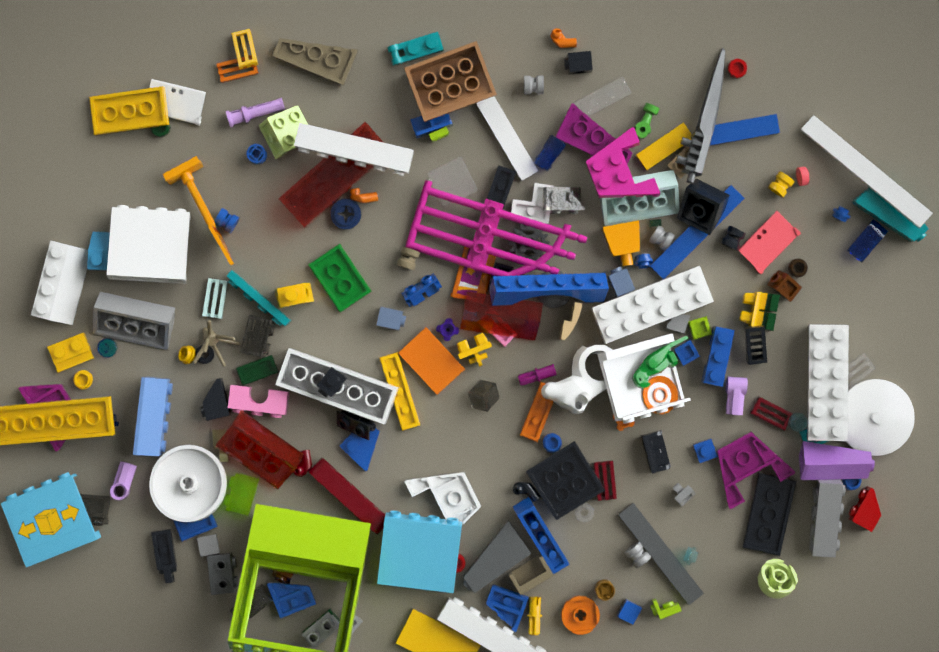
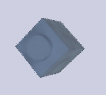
M621 267L610 271L611 275L607 277L616 297L635 290L627 268L622 270Z
M380 307L377 326L400 330V327L405 325L406 316L403 315V311Z

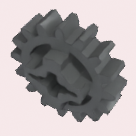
M520 224V230L517 228L513 229L516 235L535 241L540 237L542 243L550 244L549 241H545L548 234L543 235L542 230L529 226L524 227L523 224ZM531 230L534 231V233L532 235H526L525 233H523V231ZM508 242V245H513V248L509 251H515V255L534 259V261L538 259V256L541 257L543 255L541 250H535L529 246L526 248L522 244L517 249L516 242ZM525 251H532L535 255L526 256L523 253Z

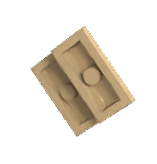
M574 302L572 304L570 321L562 320L559 339L565 340L570 335L578 321L583 303Z

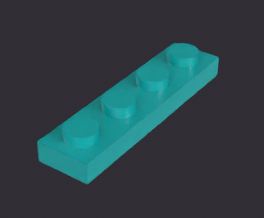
M231 270L228 273L227 277L230 279L228 283L236 289L240 287L244 291L243 295L248 300L252 301L254 299L259 303L257 307L265 314L269 312L273 315L272 320L276 324L287 326L291 322L290 318L236 272Z

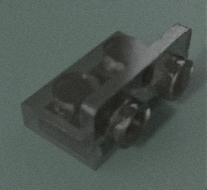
M543 187V210H550V214H561V210H567V214H579V211L585 210V207H581V187Z
M80 494L92 525L102 526L103 524H108L110 496Z

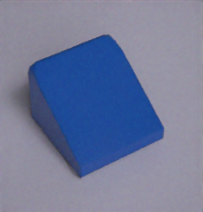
M625 599L617 613V617L634 624L642 607Z

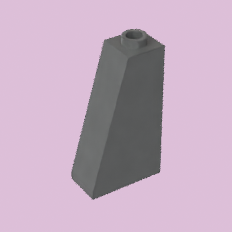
M509 520L502 526L464 574L465 581H463V584L468 591L472 590L476 593L531 554V551Z

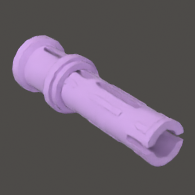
M282 98L248 108L242 106L241 109L229 112L228 110L226 115L231 128L235 124L249 123L250 119L285 110Z

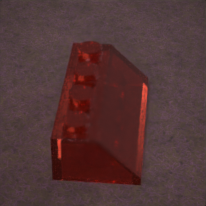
M465 291L460 329L508 337L514 336V338L535 341L541 321L543 303L522 300L512 305L492 306L489 294Z
M242 410L215 445L276 489H279L294 472L304 455Z

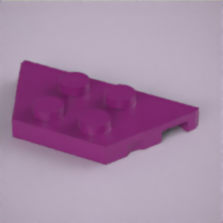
M62 384L23 386L18 388L27 404L71 400ZM66 440L50 441V443L57 452Z

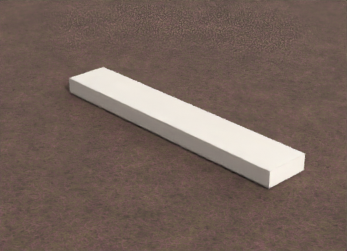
M491 97L476 103L521 181L538 172L496 98Z

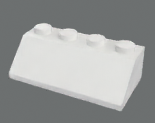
M50 240L31 312L32 316L73 325L87 273L88 250Z

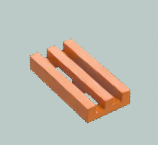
M237 59L216 64L221 83L259 74L257 66L251 65L254 69L252 71L224 77V74L240 70L239 66L222 70V67L238 64Z

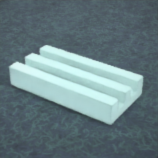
M208 278L202 316L222 319L228 281ZM212 283H215L211 313H208ZM219 284H223L218 314H215Z

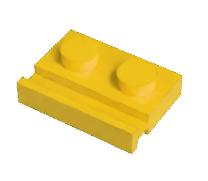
M84 332L47 347L58 373L94 359Z

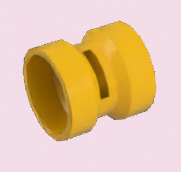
M779 171L775 182H771L768 188L776 195L784 198L787 194L786 189L792 187L795 182L788 175Z

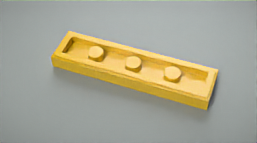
M398 352L380 357L387 383L399 387L394 400V406L402 431L419 426L420 422Z

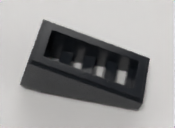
M765 326L746 327L745 344L748 365L768 363ZM760 331V335L750 336V332ZM761 338V341L751 342V339ZM761 345V348L751 349V346ZM754 352H761V354L752 355Z

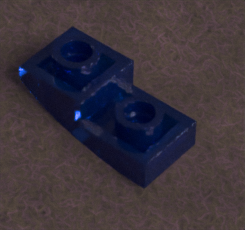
M873 219L847 251L862 263L888 231Z

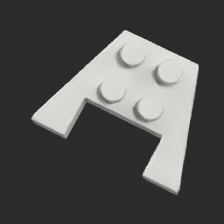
M464 472L405 481L412 497L427 489H431L446 520L450 517L457 518L459 521H462L463 525L481 507Z

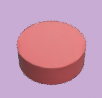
M805 166L797 167L796 178L799 186L809 184V172Z

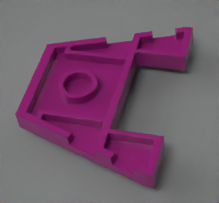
M751 431L717 450L729 509L745 502L736 483L771 464L780 482L795 474V471Z

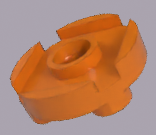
M578 595L571 597L564 603L561 618L565 627L572 633L584 635L590 633L596 627L600 619V612L598 606L591 598ZM578 610L586 613V616H583V620L575 617Z

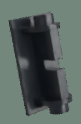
M346 410L337 411L338 427L368 441L370 440V431L373 432L376 428L373 421L363 417L358 420L359 415Z

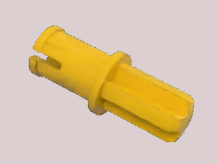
M529 597V614H527L529 616V635L540 634V617H542V614H540L541 597Z

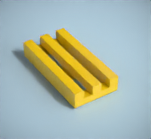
M246 29L231 33L239 69H244L243 67L246 66L249 68L251 65L257 66L258 61L251 30ZM246 34L248 36L250 50L253 58L252 60H249V55L244 38V35ZM238 36H240L245 57L244 62H242L237 41Z

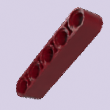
M321 457L309 470V473L362 522L371 523L370 529L378 535L384 529L385 514L330 463Z

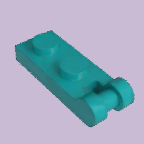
M438 32L387 47L388 53H391L392 56L391 62L393 66L444 51ZM404 50L405 56L400 57L398 51Z

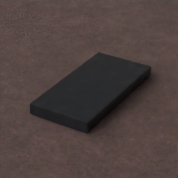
M758 473L742 548L780 556L797 481L785 479L780 482L776 476Z

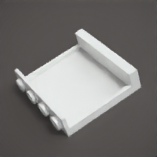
M125 205L112 207L107 264L108 279L186 284L190 212H187L185 209L167 211L166 208L161 207L156 208V210H149L144 206H138L136 209Z
M673 334L663 335L597 354L615 421H623V424L635 421L634 417L640 416V419L650 417L651 412L663 413L668 411L667 407L673 406V409L685 406L684 402L691 401L690 398H684L676 366L674 368L667 367L664 371L655 375L665 376L673 381L678 391V400L670 402L671 392L668 386L657 382L651 385L648 390V400L653 408L648 409L643 401V389L638 388L632 380L633 374L648 355L666 346L669 342L675 341ZM662 387L667 391L668 397L665 402L658 403L653 399V391L656 388ZM659 389L656 392V398L662 401L665 394Z

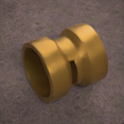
M602 579L596 583L595 592L599 599L608 601L614 597L615 588L609 580Z

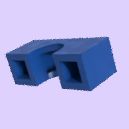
M713 326L709 342L710 351L707 363L704 366L702 383L723 387L735 330Z

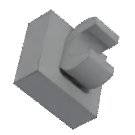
M679 483L673 487L674 491L678 494L675 500L681 506L685 505L696 494L689 485L685 489Z

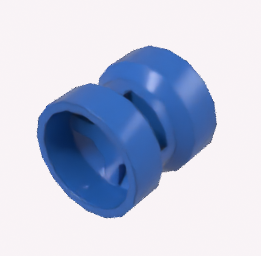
M253 144L248 147L246 155L252 163L259 165L266 161L267 151L263 146Z
M222 208L214 222L217 227H223L226 232L231 234L240 217L235 214L231 215L226 209Z

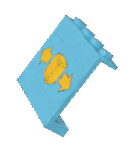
M69 472L58 476L59 480L52 482L51 479L40 483L42 487L37 489L34 486L23 490L24 494L17 496L14 493L5 497L6 501L1 503L26 567L101 538L99 530L94 531L73 477L77 476L76 473L70 475Z

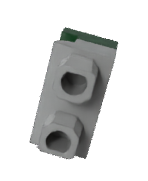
M330 608L317 621L315 620L302 631L303 634L301 635L315 649L339 628L340 619Z

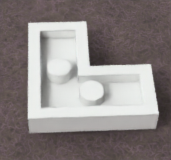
M534 183L532 202L513 199L511 213L548 224L554 186Z

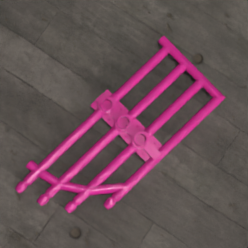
M425 180L405 247L493 276H519L536 269L549 272L550 274H558V268L550 267V265L544 263L554 255L575 260L576 254L561 249V245L566 238L586 243L587 237L571 232L572 225L564 223L563 228H558L504 211V204L485 199L484 204L431 188L432 181ZM428 195L482 211L479 222L425 206ZM423 213L475 229L473 241L421 225L420 221ZM501 217L558 235V238L553 246L497 229ZM417 231L470 248L468 258L465 259L414 243ZM494 236L546 253L534 261L491 246ZM490 254L525 266L505 272L487 266L486 262Z

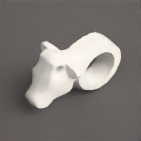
M593 345L588 348L582 346L573 357L572 376L559 382L546 383L541 389L543 398L554 401L561 408L569 410L574 415L582 413L593 397L607 389L605 380L597 381L587 374L585 361L590 354H600L613 349L605 345Z

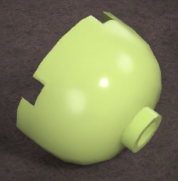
M780 559L768 560L761 567L757 577L761 591L766 596L775 599L788 596L795 589L798 582L797 574L793 567L787 566Z

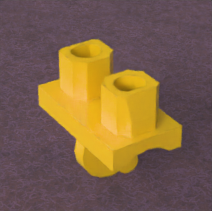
M483 333L473 336L477 347L470 349L467 340L457 343L460 359L474 354L475 357L468 359L470 365L478 362L479 367L483 366L481 360L488 358L486 352L480 355L478 352L492 347L490 341L488 342Z

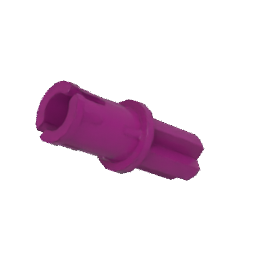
M554 364L520 374L518 375L520 385L523 386L536 381L541 382L540 380L557 376Z

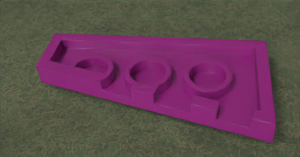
M571 103L555 138L592 156L615 140L605 129L594 122L573 103ZM626 149L622 153L628 164L633 153Z

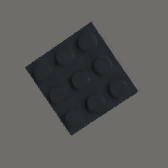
M575 441L526 471L556 520L606 490Z

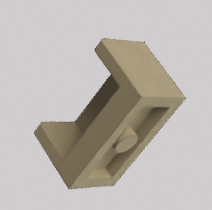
M541 554L508 573L520 595L554 576Z

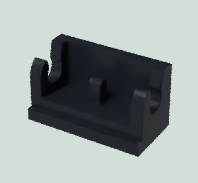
M662 430L641 435L650 472L653 474L670 469L671 465Z

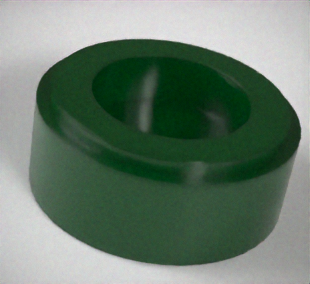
M170 123L166 126L152 127L151 131L157 137H165L170 132Z

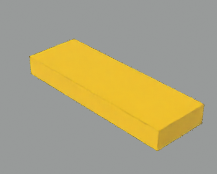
M683 122L636 154V157L647 171L684 146L680 144L682 137L691 140L692 134Z

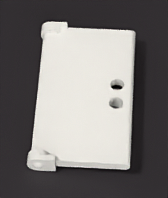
M151 79L150 88L165 87L168 118L200 126L206 92Z

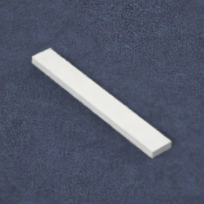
M814 115L802 127L801 132L919 229L933 214Z

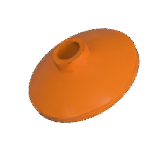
M655 376L648 380L650 385L644 388L642 393L644 404L648 409L653 408L648 400V390L651 385L657 382L664 383L670 389V402L678 400V391L672 380L665 376ZM659 387L653 391V399L656 402L663 403L667 400L668 393L664 388ZM659 389L665 394L662 401L656 398V392ZM673 406L667 407L668 411L659 414H666L673 409Z

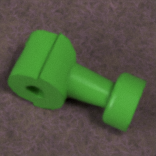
M645 103L643 110L646 113L641 122L637 123L634 127L639 139H644L651 133L650 122L652 116L657 115L660 109L650 103Z

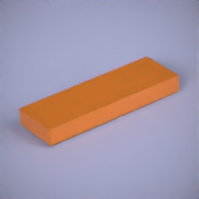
M540 382L520 433L521 436L536 442L540 438L554 402L543 398L541 394V389L545 385L543 382Z

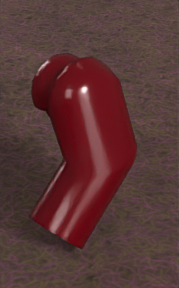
M310 449L301 451L302 461L293 469L295 476L302 477L312 468Z

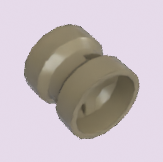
M402 246V255L396 265L415 270V261L419 258L420 252Z

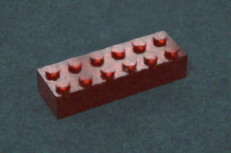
M366 122L351 134L383 142ZM329 155L328 158L322 159L278 199L302 226L307 228L372 171L374 166L366 164V167L354 165L355 161L347 160V163L336 161V157Z

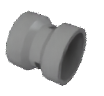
M538 75L536 78L524 76V95H530L531 93H536L537 95L544 94L543 75Z
M658 225L651 235L649 242L659 245L660 249L666 251L675 235L671 232L667 233L663 227Z
M640 542L633 544L624 552L628 558L633 560L635 568H639L651 558L648 552H644Z

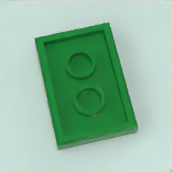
M338 244L308 264L340 313L372 292L341 244Z

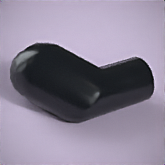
M517 482L514 484L513 492L516 495L528 494L533 502L541 497L529 482Z

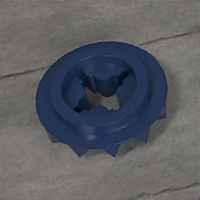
M350 199L337 201L331 209L332 222L338 228L344 230L354 228L361 219L359 205ZM347 206L348 212L354 215L349 216L345 223L344 217L338 215V213L344 212Z

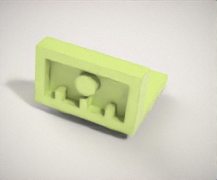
M299 106L270 116L258 125L275 159L284 156L287 152L296 148L294 143L299 123L307 124Z

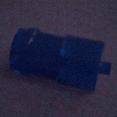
M550 135L533 163L548 172L556 158L562 153L566 144L557 137Z

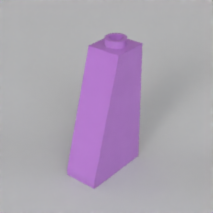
M803 441L799 453L801 480L868 479L870 471H873L875 461L872 460V455L869 451Z

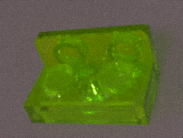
M239 472L235 476H231L229 487H232L230 495L226 494L223 504L226 506L225 511H233L249 516L260 478Z

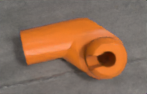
M559 28L552 30L551 39L559 48H577L576 38H566Z
M359 188L350 190V198L353 201L361 203L378 201L377 192L360 194Z

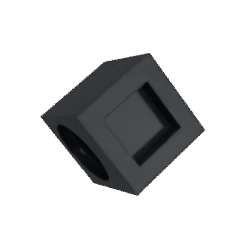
M591 51L567 54V58H564L565 70L569 71V75L593 71Z

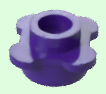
M447 318L442 325H438L436 328L437 332L443 335L445 341H449L454 334L459 333V328L455 327L453 320Z

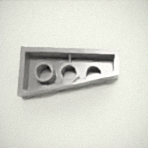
M841 479L816 480L817 487H813L812 492L816 506H813L811 510L812 521H815V524H811L809 550L812 556L836 557V551H839L840 541L837 539L838 533H841L842 523L839 519L840 515H843L844 505L841 501L842 496H845L846 488Z

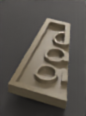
M279 38L272 56L344 86L358 50Z

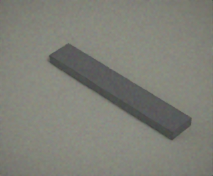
M634 503L618 514L688 605L704 594Z

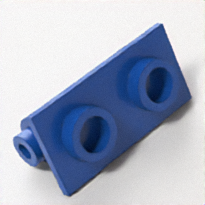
M433 273L424 276L419 283L408 286L401 294L409 307L425 300L422 293L425 292L430 297L439 292L442 286Z

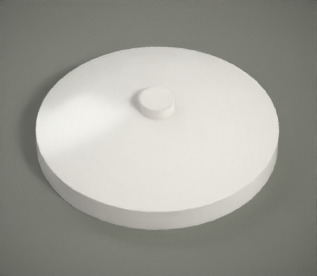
M881 379L864 380L848 389V441L845 442L853 449L871 452L872 456L886 455L899 449L909 438L914 426V409L907 394L896 384Z
M195 445L178 446L163 454L154 465L149 481L150 494L155 506L165 516L179 522H197L214 513L222 503L227 488L226 473L220 460L205 448Z

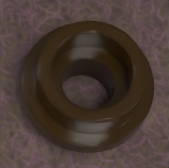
M794 259L788 265V271L793 277H803L807 273V263L802 259ZM797 264L801 267L799 272L794 269Z

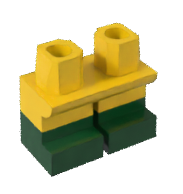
M762 292L744 293L743 303L752 305L751 312L741 311L739 321L747 323L751 327L764 325L765 330L774 331L776 314L759 310L777 312L780 295Z

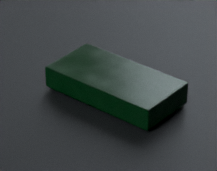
M273 355L236 368L242 386L279 373Z

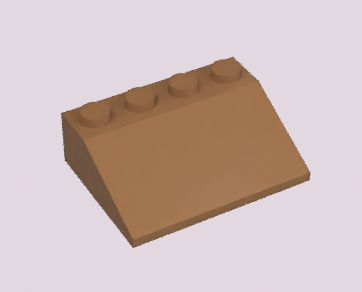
M477 41L404 68L424 122L497 96Z

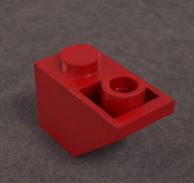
M866 486L865 489L863 488L858 495L859 501L856 506L853 505L848 515H850L849 520L873 532L882 515L874 489Z

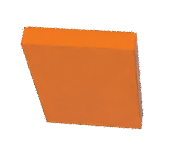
M427 327L398 352L437 395L465 370Z

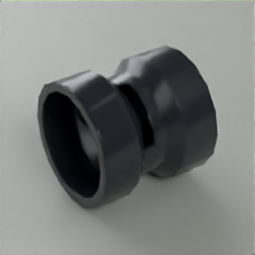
M728 226L727 234L720 243L732 250L738 251L739 243L744 239L746 233L735 227Z

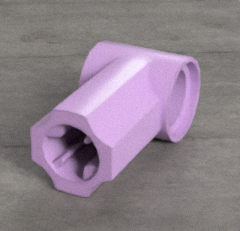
M727 377L726 414L743 415L744 395L747 393L748 386L747 378Z
M120 461L113 486L110 489L113 499L122 500L129 496L131 483L137 468L136 465ZM118 486H122L125 490L122 497H119L115 492Z

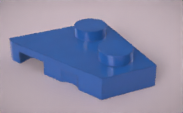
M377 428L373 432L370 431L369 441L351 433L340 447L361 468L367 471L380 431Z
M267 583L280 618L316 605L315 598L308 585Z
M492 584L486 604L514 632H517L529 597Z

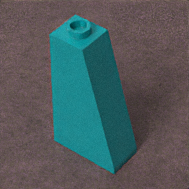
M867 188L852 201L856 207L909 242L921 241L926 236L925 232L929 230L925 223L919 229L870 188Z

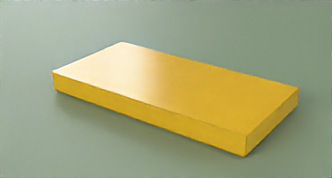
M163 86L89 97L94 135L169 125L165 87Z
M414 608L396 641V644L412 652H478L481 646L446 624Z

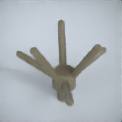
M207 320V327L202 329L205 342L196 355L193 364L197 363L203 352H207L209 345L213 347L219 361L225 367L226 364L216 344L218 341L238 346L241 343L235 341L234 337L216 334L212 330L211 320Z

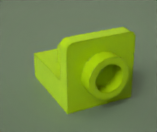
M652 599L653 605H650L654 616L658 615L660 620L682 611L679 603H674L673 601L662 604L663 607L660 608L657 600Z

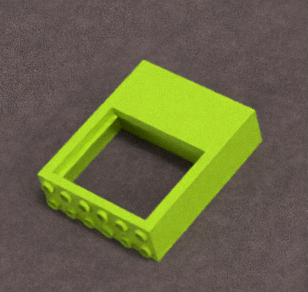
M256 504L228 636L229 649H232V652H327L245 637L259 568L346 582L334 652H348L371 523Z

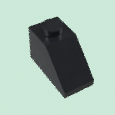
M223 378L216 379L202 402L203 406L200 407L202 417H206L207 421L231 415Z

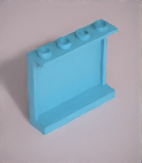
M399 511L386 512L377 584L454 593L462 521L451 517L447 518V520L439 519L435 515L421 517L417 513L405 515Z

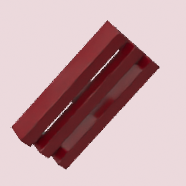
M759 396L753 406V410L750 412V414L784 431L793 416V413ZM762 402L788 415L787 418L760 406V403ZM757 409L783 421L784 424L781 425L757 413Z
M613 460L594 462V470L598 478V466H602L604 488L606 489L604 491L605 496H601L600 493L597 495V500L617 499ZM606 465H609L612 495H609Z

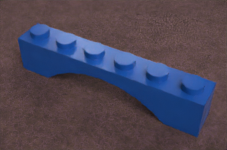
M606 273L493 276L489 288L492 306L512 305L528 298L544 295H564L580 299L584 302H604L609 290Z

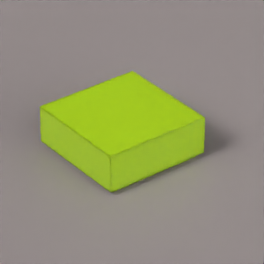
M447 127L430 133L431 142L449 136V131Z
M707 316L688 321L693 340L712 335Z

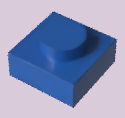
M691 340L673 349L682 366L700 357Z
M711 438L693 444L699 463L718 457Z

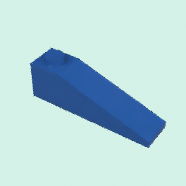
M527 497L514 505V511L552 573L555 574L570 565L530 498Z

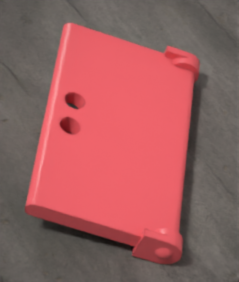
M776 211L738 251L754 266L757 273L761 275L801 233Z

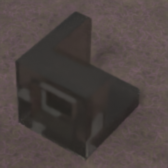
M479 380L468 392L471 407L474 409L488 412L499 400L497 385L493 382Z

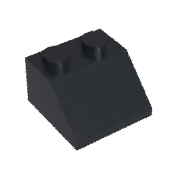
M696 178L694 184H689L686 187L676 219L711 235L725 211L730 195Z

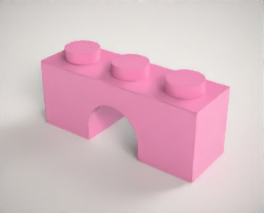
M230 385L228 408H231L232 412L244 413V410L251 411L252 415L263 416L264 412L271 413L270 417L282 418V415L287 414L289 391L270 389L267 400L264 403H257L251 397L252 387Z

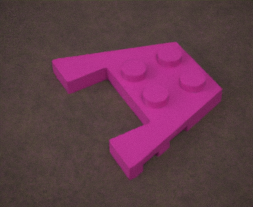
M634 127L586 161L587 169L599 198L660 196L655 178L637 184L634 183L622 153L623 150L640 145Z

